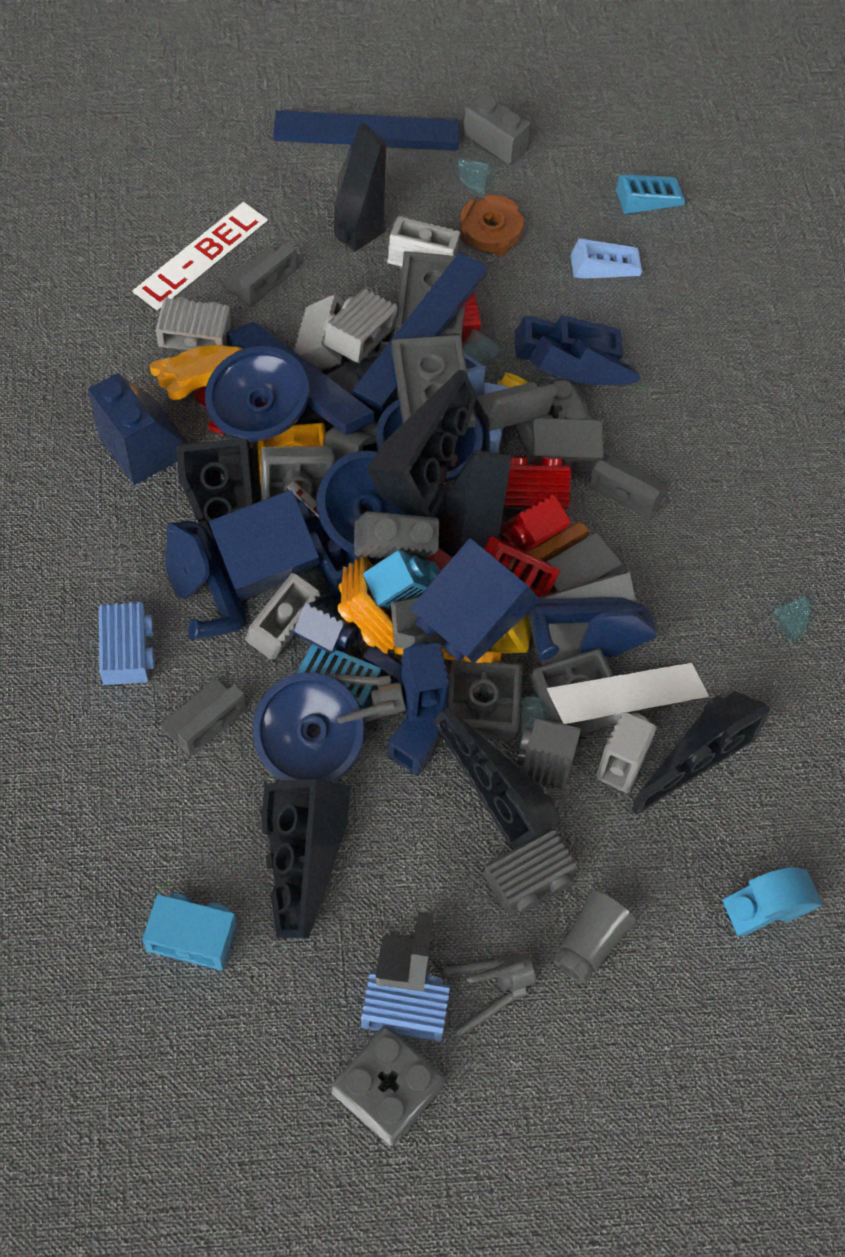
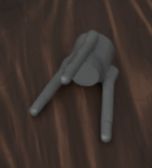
M324 674L341 683L378 686V690L371 691L373 706L341 715L337 718L338 723L364 718L365 723L384 716L406 711L401 682L391 683L390 675L367 677Z
M525 953L514 957L507 955L499 959L444 967L441 970L443 975L487 970L468 976V983L472 984L497 978L502 990H510L509 993L457 1028L455 1031L457 1036H462L513 1000L527 995L526 986L535 984L536 977L532 963Z

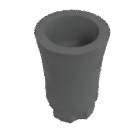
M591 890L572 929L560 945L561 950L554 958V964L570 978L586 984L592 973L597 972L620 939L636 924L635 917L613 898L599 891Z

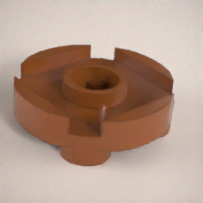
M485 195V200L475 202L474 198L462 209L460 217L461 239L465 244L471 245L476 249L493 252L496 255H504L509 251L510 247L520 240L523 233V214L521 216L518 212V206L515 202L504 196ZM492 220L497 222V226H489L485 224L490 223Z

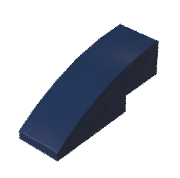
M525 315L515 330L516 358L530 360L529 357L542 335L571 349L575 340L579 338L619 360L623 356L621 329L561 315L556 323Z
M542 335L529 357L539 370L578 383L621 385L636 383L641 378L630 365L579 338L575 340L571 349Z

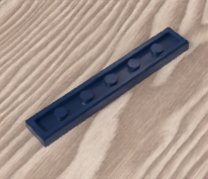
M276 110L274 141L351 145L359 125L365 123L386 141V147L458 151L460 120Z
M459 252L353 388V396L359 401L383 412L398 392L391 349L392 340L440 336L487 275L488 266Z
M253 321L226 333L227 343L232 347L245 349L254 346H271L293 355L303 366L309 380L310 394L307 405L345 435L374 422V412L256 322Z

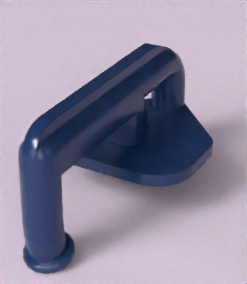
M194 521L169 523L167 526L166 571L175 593L182 599L189 598L207 580L221 616L219 619L210 621L192 619L188 628L189 638L196 640L197 638L214 637L243 629L246 625V615L215 538L201 524Z
M625 598L540 600L529 611L533 635L541 660H548L559 652V646L553 643L548 625L552 623H589L580 642L581 653L600 648L604 657L620 655L657 636L656 626L650 611L645 606Z

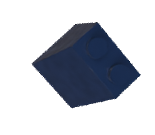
M120 373L88 388L99 438L133 485L177 462L176 445H185L188 442L157 401Z
M292 490L208 521L240 602L246 601L285 582L291 573L299 575L320 565L318 554L324 552L316 531L309 533L304 521L310 518L303 498L301 500L295 499Z
M469 538L410 609L419 616L414 623L430 637H433L437 632L446 639L447 642L442 647L458 661H461L465 656L475 663L531 611L540 600L523 581Z

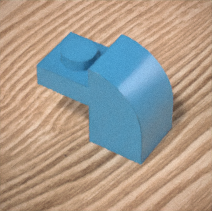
M798 867L783 868L763 874L748 881L749 886L722 899L737 936L743 937L776 920L791 922L823 906L808 871Z

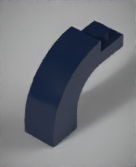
M371 647L363 656V661L381 668V677L390 675L391 683L401 682L402 665L398 659L389 652L385 654L375 647ZM407 714L403 723L388 740V757L416 776H419L436 751L440 732L432 721L433 719L410 722Z

